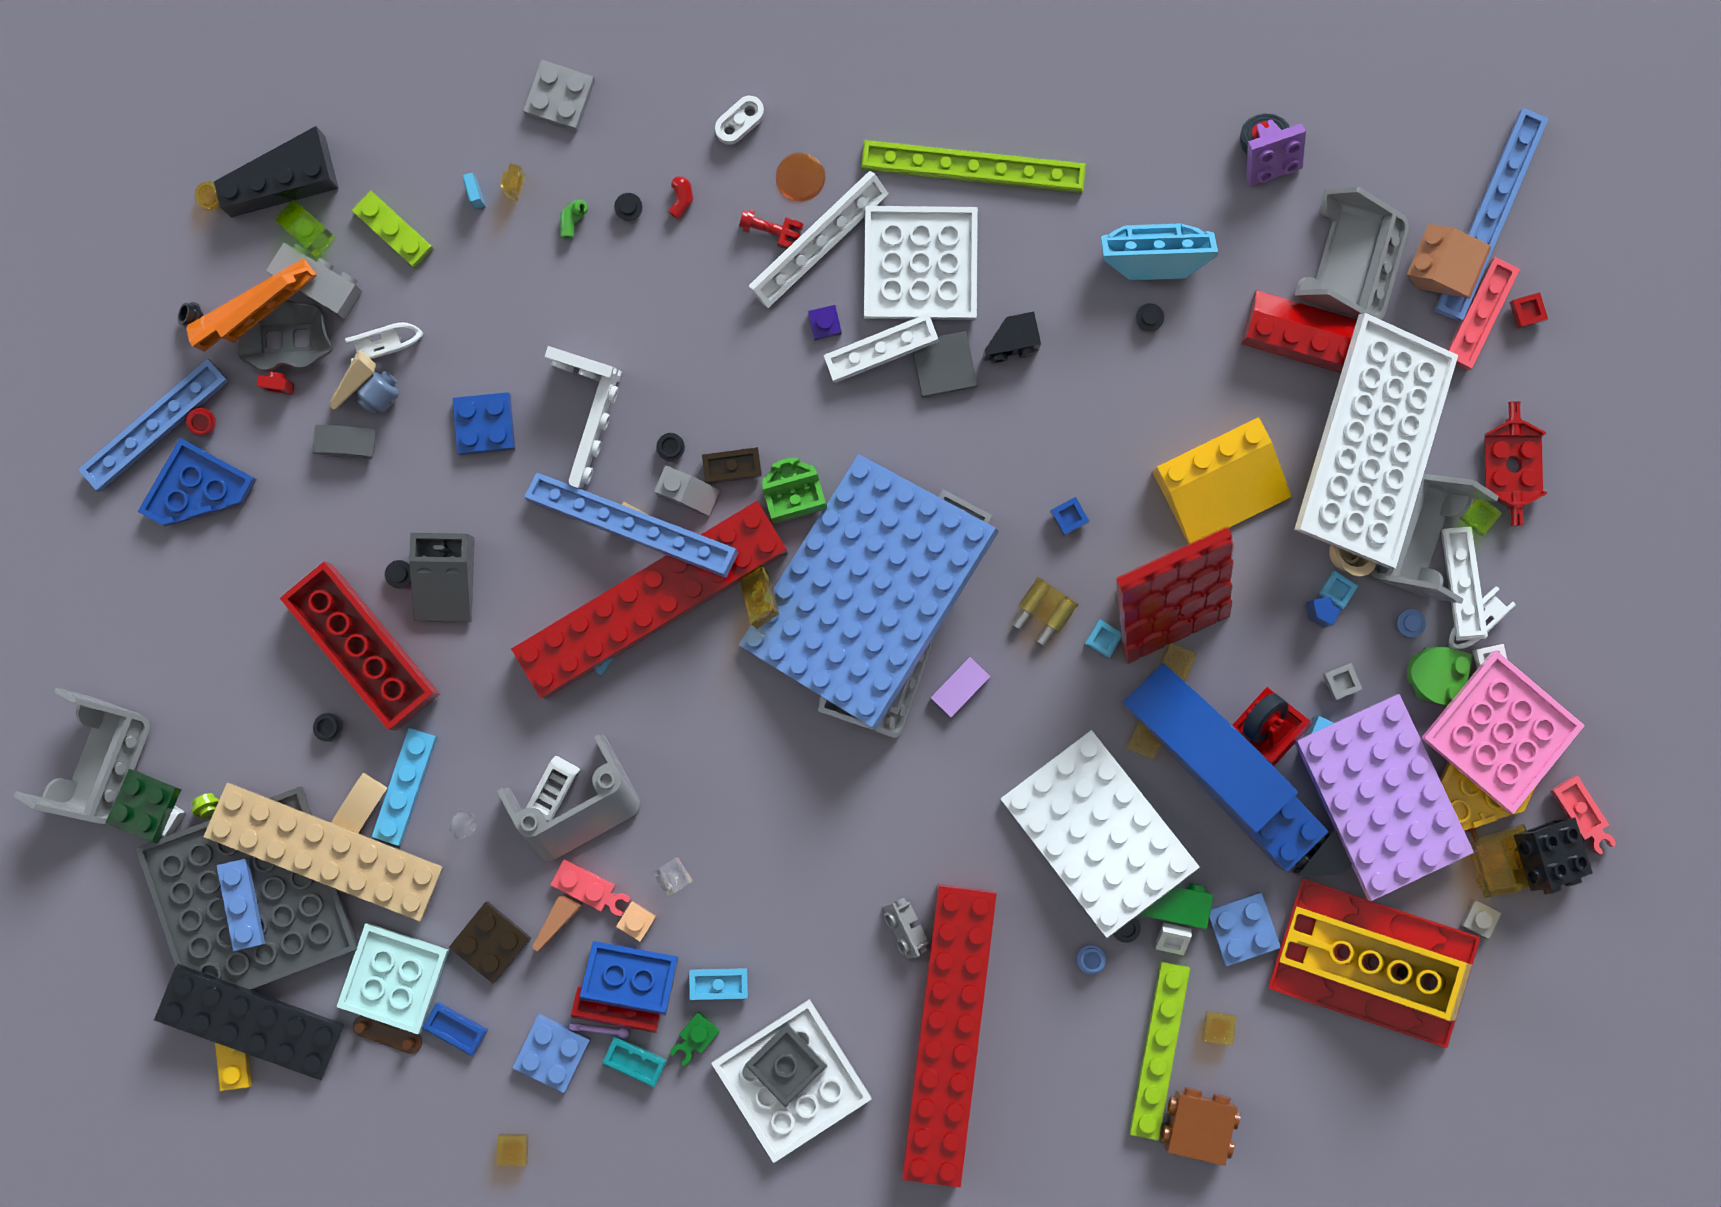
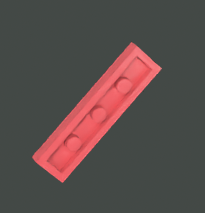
M1496 257L1491 259L1464 320L1461 321L1448 348V351L1458 355L1456 365L1468 371L1473 368L1520 271L1519 268Z

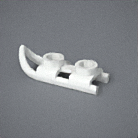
M395 323L345 338L346 343L354 342L357 352L361 350L370 359H374L410 347L423 336V332L418 327L409 323ZM397 328L411 329L416 332V335L402 343ZM381 334L380 340L372 342L371 336ZM381 347H384V348H385V349H382V350H379V351H376V352H375V349H378V348H381Z
M1497 586L1482 598L1485 620L1489 617L1493 618L1486 626L1487 633L1516 607L1514 602L1506 607L1495 596L1500 590ZM1453 627L1449 636V648L1456 650L1464 649L1475 644L1480 639L1455 644L1456 634L1455 627Z

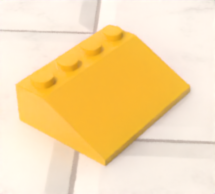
M1259 417L1157 466L1152 471L1188 544L1227 526L1230 528L1292 497L1272 441Z

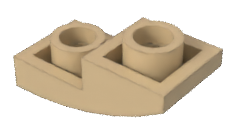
M363 773L331 823L360 833L388 787Z

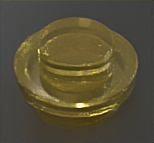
M211 181L199 184L195 191L196 202L207 210L216 209L220 206L214 182Z

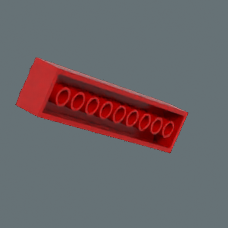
M758 501L701 534L704 537L737 549L738 555L726 578L666 555L511 648L538 696L542 699H547L590 673L598 666L615 658L787 554L788 551Z
M938 884L902 1167V1180L961 1188L997 896L995 891Z

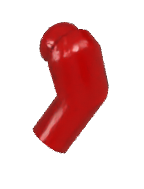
M678 176L671 182V187L675 190L677 200L668 210L669 214L677 220L681 218L693 202L691 183L687 178Z

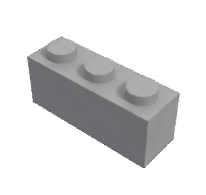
M283 243L266 269V272L273 276L297 261L305 259L317 276L297 292L345 320L362 293L355 285L357 280L344 272L341 275L336 274L332 271L334 267L321 258H318L317 261L309 258L310 252L303 247L295 244L292 248Z

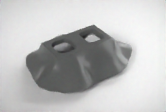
M286 300L241 336L238 344L240 359L262 372H271L281 365L297 370L307 369L327 356L332 350L331 343L326 334L321 308L314 304H303ZM308 329L310 331V345L307 347H295V331ZM281 331L282 346L277 349H268L267 333Z

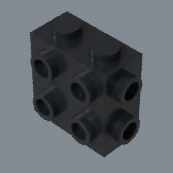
M1575 817L1553 820L1513 835L1530 891L1543 890L1544 894L1556 893L1562 890L1561 885L1572 886L1582 883V877L1593 873Z

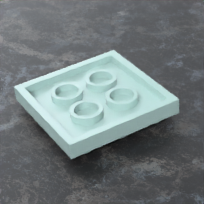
M366 923L337 1007L415 1034H420L449 950Z

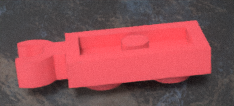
M1574 775L1550 790L1566 817L1576 818L1582 840L1591 839L1590 848L1595 854L1601 855L1603 853L1599 846L1600 841L1603 839L1608 846L1614 847L1616 845L1614 838L1609 834H1605L1602 830L1609 824L1579 776Z
M567 859L562 861L551 883V886L599 911H603L605 905H608L611 912L617 916L624 914L622 910L617 908V901L622 899L625 902H630L631 900L627 894L619 893L616 895L612 893L616 886L615 884Z

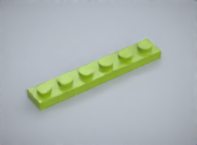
M1160 961L1129 1128L1130 1135L1159 1141L1190 967Z

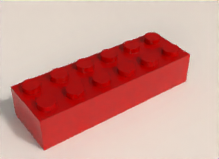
M325 561L322 562L279 598L387 730L397 731L440 695L438 690L333 564Z

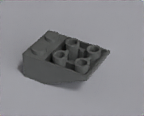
M410 533L409 564L414 621L472 622L475 541L473 536L458 533Z

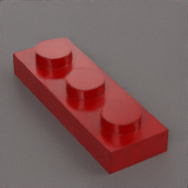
M577 987L571 1011L572 1018L657 1033L660 1014L580 1000L582 987Z

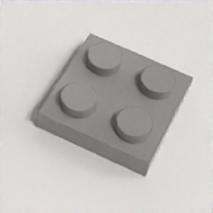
M541 60L523 112L525 115L578 131L595 78L594 76Z

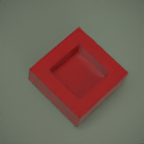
M1540 292L1509 302L1518 329L1541 323L1548 319Z
M269 372L268 376L258 375L256 386L262 390L293 395L294 384L286 379V375L276 372Z

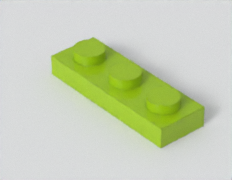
M371 190L352 209L366 225L414 269L434 249Z

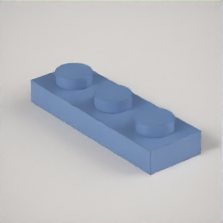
M249 859L217 865L233 951L265 944Z

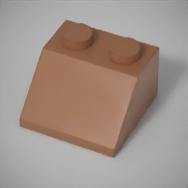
M1428 224L1407 276L1419 290L1470 299L1491 246L1455 228Z

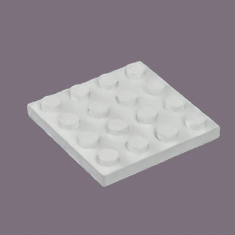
M865 206L864 319H915L929 313L931 320H976L977 207Z
M810 999L711 1063L773 1163L872 1099ZM788 1023L824 1060L827 1067L795 1099L784 1107L745 1066V1063Z

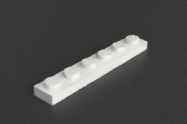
M869 171L749 285L750 289L764 306L769 308L865 217V206H877L889 194L876 174Z

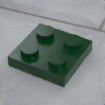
M129 769L105 823L148 841L159 843L182 789Z

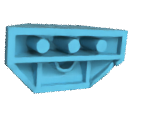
M1184 224L1127 225L1111 232L1109 235L1101 236L1103 260L1128 280L1187 278L1218 255L1213 232H1204Z

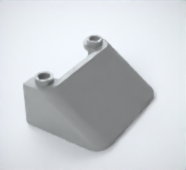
M1361 187L1324 190L1320 204V213L1323 217L1332 220L1316 279L1313 277L1302 278L1297 284L1294 296L1303 301L1356 317L1359 314L1367 313L1381 320L1387 310L1409 232L1408 220L1405 215Z

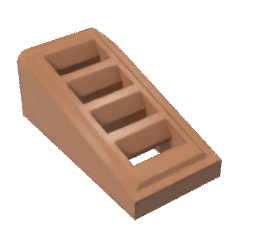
M566 895L558 897L532 946L533 949L539 951L544 948L581 909L582 904Z

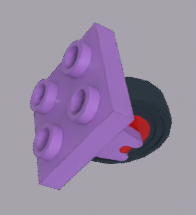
M1267 113L1255 115L1245 122L1240 134V143L1242 150L1247 154L1246 179L1250 186L1265 183L1273 178L1292 174L1297 170L1303 169L1306 130L1302 123L1290 127L1282 117Z

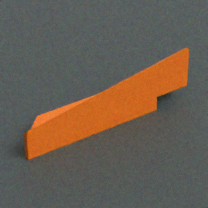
M305 259L297 261L190 323L186 327L190 344L205 352L222 338L234 343L314 279L317 274Z

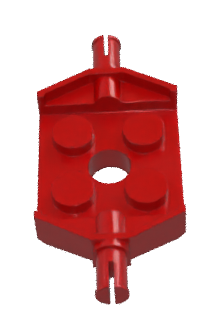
M1520 401L1508 402L1509 419H1506L1504 424L1484 434L1485 486L1499 496L1497 502L1507 506V510H1511V526H1524V506L1547 494V491H1543L1542 436L1546 435V432L1522 420ZM1508 458L1517 460L1519 469L1516 473H1512L1506 468Z

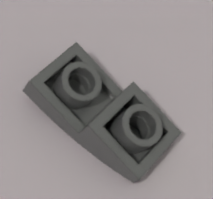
M316 425L312 454L333 457L345 455L372 459L376 429Z

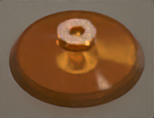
M804 152L793 153L785 157L778 165L776 183L781 193L787 198L795 201H806L818 195L825 183V170L822 163L815 156Z

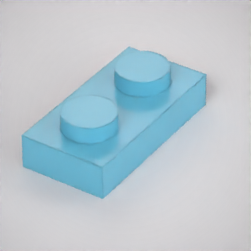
M748 968L690 970V1000L748 999Z

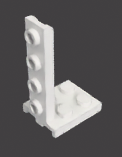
M548 346L545 357L552 360V366L573 373L574 368L579 369V375L600 381L569 477V484L571 486L583 489L584 485H588L592 478L593 468H590L593 457L597 458L600 452L602 442L598 440L601 431H605L609 424L610 414H607L610 403L614 404L619 391L616 383L620 382L623 371Z

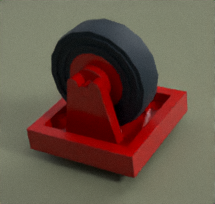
M1266 687L1232 726L1275 766L1309 729L1312 723L1283 698Z

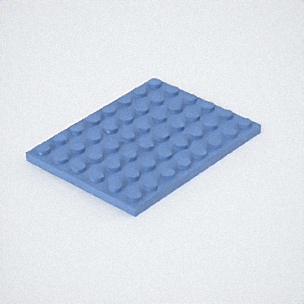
M858 454L826 504L827 509L821 512L740 641L739 646L876 730L999 531L986 522Z

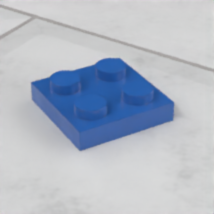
M509 392L452 398L457 454L466 455L515 450L511 394Z

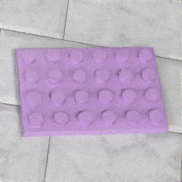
M1400 694L1391 696L1296 741V747L1329 818L1338 833L1368 901H1373L1474 853Z

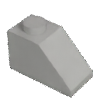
M665 465L654 492L661 498L710 517L720 490L691 475Z

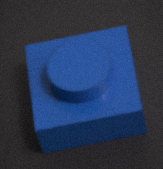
M1076 497L1050 511L1063 536L1089 523V519Z

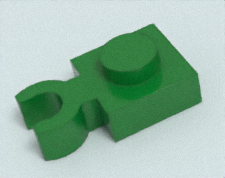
M698 1011L679 1034L685 1041L675 1044L670 1051V1055L673 1056L677 1050L685 1051L686 1058L681 1064L683 1066L687 1065L692 1058V1050L695 1048L701 1054L720 1029Z

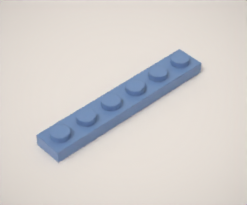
M206 359L78 470L96 491L101 492L182 423L193 409L199 408L224 387L229 380L210 359Z

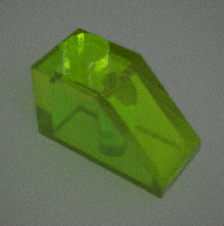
M292 200L274 219L315 257L335 238L326 227L295 200Z

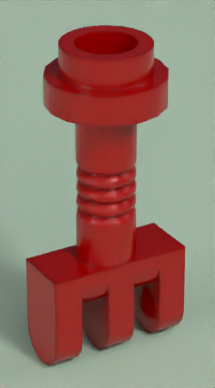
M743 210L739 227L744 228L743 231L749 233L750 227L763 232H771L772 235L779 236L777 246L788 249L793 244V242L787 241L788 238L797 240L800 237L798 232L790 230L791 228L802 230L804 224L800 221L785 217L783 226L753 217L755 213L753 210H749V212Z

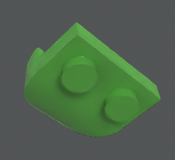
M786 458L774 463L766 478L763 477L762 488L773 524L827 509L818 474L813 465L800 462L798 458Z
M1424 647V650L1418 655H1413L1409 661L1407 682L1412 685L1416 693L1414 696L1418 700L1447 707L1468 681L1473 654L1449 647Z

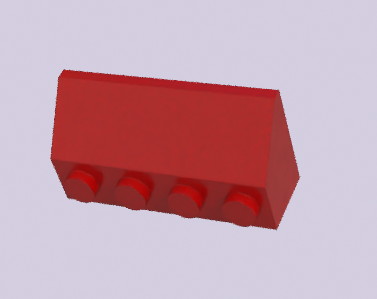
M1256 290L1240 344L1341 373L1357 319Z

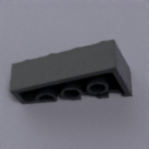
M317 126L214 181L220 208L230 217L339 189L326 136Z

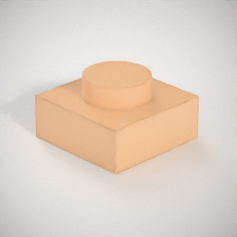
M632 901L616 927L641 942L657 916Z

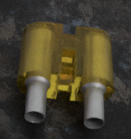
M1037 577L1019 603L1022 610L1012 625L1021 630L1030 615L1039 618L1046 623V626L1036 641L1044 646L1055 630L1061 632L1079 604L1046 581Z

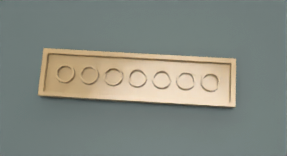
M226 783L203 836L417 921H422L444 869L443 866L231 783Z

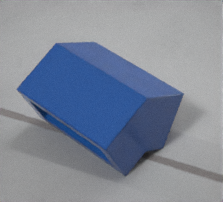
M1331 597L1314 599L1305 603L1309 620L1324 628L1334 625L1341 610L1333 606Z

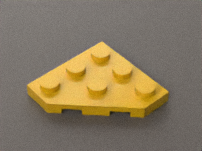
M1447 762L1440 777V781L1464 831L1525 811L1535 790L1534 788L1514 814H1509L1449 762Z

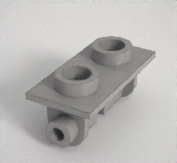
M905 897L894 901L893 904L882 907L885 912V922L889 928L893 929L898 939L896 941L897 947L907 959L919 957L920 954L929 950L927 945L929 941L921 925H917L912 929L909 925L918 919L910 901L906 902Z

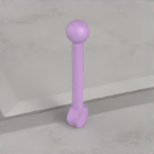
M570 1023L569 1029L575 1031L582 1030L618 1035L621 1039L629 1036V1030L625 1027L618 1030L581 1025L579 1023Z

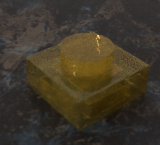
M511 163L509 164L508 171H504L502 174L501 188H503L502 190L507 198L519 200L525 173L521 166Z
M1206 1011L1202 1040L1233 1046L1237 1017L1231 1014Z
M499 1134L497 1136V1166H526L528 1164V1134Z

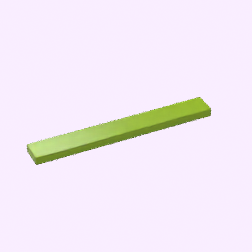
M864 140L861 170L1072 193H1083L1086 163Z

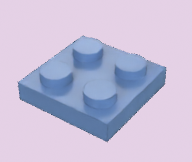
M1261 892L1211 908L1209 922L1225 966H1230L1281 948Z
M539 1014L517 1057L513 1069L565 1093L591 1038L577 1031L570 1030L568 1027Z

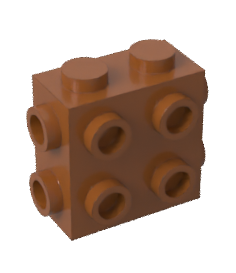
M1185 1087L1184 1091L1176 1090L1175 1096H1170L1168 1101L1167 1114H1170L1168 1126L1164 1125L1161 1143H1164V1148L1168 1153L1226 1166L1227 1158L1231 1159L1234 1151V1141H1231L1233 1129L1237 1130L1240 1122V1112H1237L1238 1107L1230 1102V1097L1213 1094V1098L1202 1096V1091L1190 1087Z

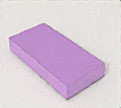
M969 657L934 693L931 699L951 718L991 676Z

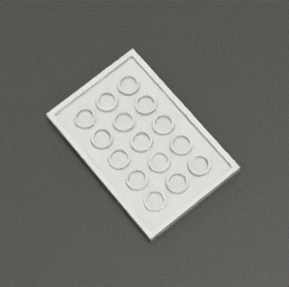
M1092 730L1001 798V801L1106 938H1109L1200 868Z

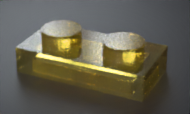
M761 566L740 580L749 621L752 626L758 629L780 614L768 570Z

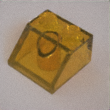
M1525 824L1481 835L1469 841L1474 851L1469 856L1474 862L1477 871V883L1480 889H1482L1484 898L1517 893L1529 886L1513 836L1525 831Z

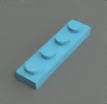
M408 728L372 834L373 838L397 846L402 845L438 736Z

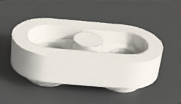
M755 96L742 97L716 121V135L722 143L732 145L739 142L762 121L764 108L760 99ZM752 109L755 111V114L747 116L745 114L746 111ZM733 128L735 131L733 134L728 135L725 133V130Z

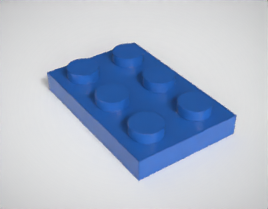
M593 941L580 993V1000L666 1016L678 956Z

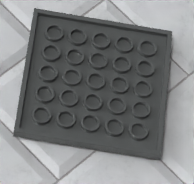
M297 787L269 798L313 815L303 787ZM210 820L163 837L159 840V843L150 842L135 848L175 967L177 964H181L251 990L357 950L358 943L338 889L203 837ZM249 859L265 944L233 951L217 865Z

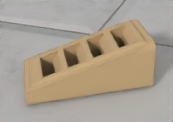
M359 350L334 392L330 407L333 410L337 409L374 374L376 363L363 351Z

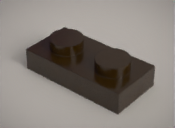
M758 447L702 455L705 483L707 484L762 477Z

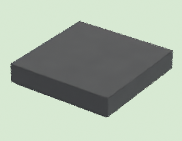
M967 331L938 336L940 342L913 352L922 398L976 388L978 386Z
M786 1023L745 1063V1066L786 1107L827 1067V1064Z

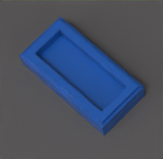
M440 1002L435 1004L422 1029L470 1056H474L488 1031L485 1027Z

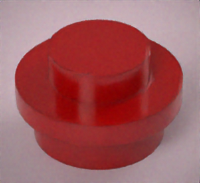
M195 408L187 415L186 425L193 434L205 436L214 430L216 418L206 408Z

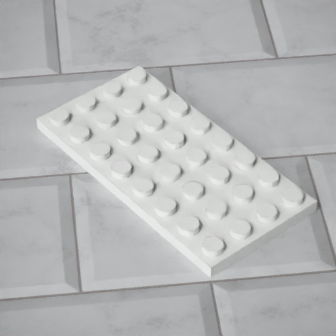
M1367 313L1359 314L1294 530L1386 568H1396L1457 362V354Z

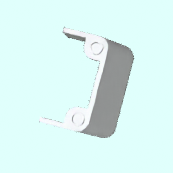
M1423 474L1396 568H1386L1376 564L1371 572L1372 576L1381 582L1426 598L1462 604L1464 598L1443 587L1442 575L1434 569H1429L1446 517L1458 518L1463 516L1468 511L1472 498L1497 502L1499 496L1475 480Z
M56 687L55 694L78 705L76 708L78 721L92 727L71 780L64 778L52 780L46 786L42 797L15 791L13 797L33 810L98 824H106L105 822L128 770H135L150 731V723L146 717L136 712L94 697Z
M598 734L594 737L607 761L606 764L596 769L592 777L593 786L598 795L555 819L547 822L543 813L536 808L530 807L522 810L510 787L497 790L517 830L543 860L552 861L560 858L632 818L640 810V799L605 735Z

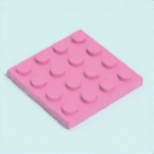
M1496 650L1489 654L1421 739L1509 814H1514L1585 725Z

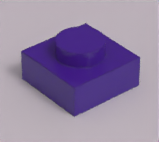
M835 305L808 311L814 340L842 334Z

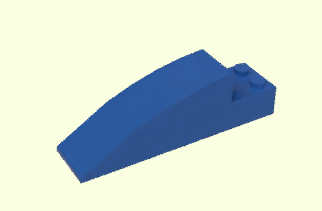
M1164 663L1122 701L1126 708L1279 869L1288 872L1329 832L1295 796L1298 791L1223 716Z

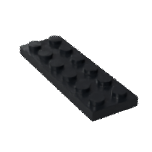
M181 964L176 965L154 1018V1021L318 1080H322L345 1025Z

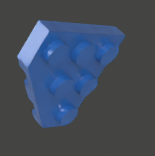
M179 438L137 512L163 526H169L243 504L257 479L188 441Z

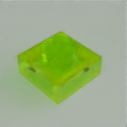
M1474 499L1468 511L1459 519L1469 527H1472L1480 536H1483L1502 512L1486 500Z

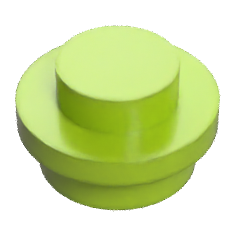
M213 793L198 796L191 802L193 816H200L201 818L213 816L219 799L215 798Z

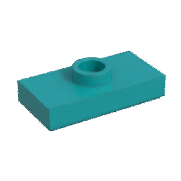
M614 1036L602 1064L655 1088L667 1059Z

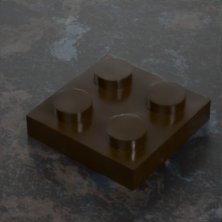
M487 901L449 948L493 984L531 937Z

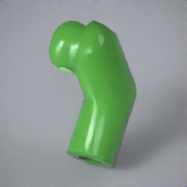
M575 200L561 211L560 238H574V224L584 217L588 211V206L583 200Z

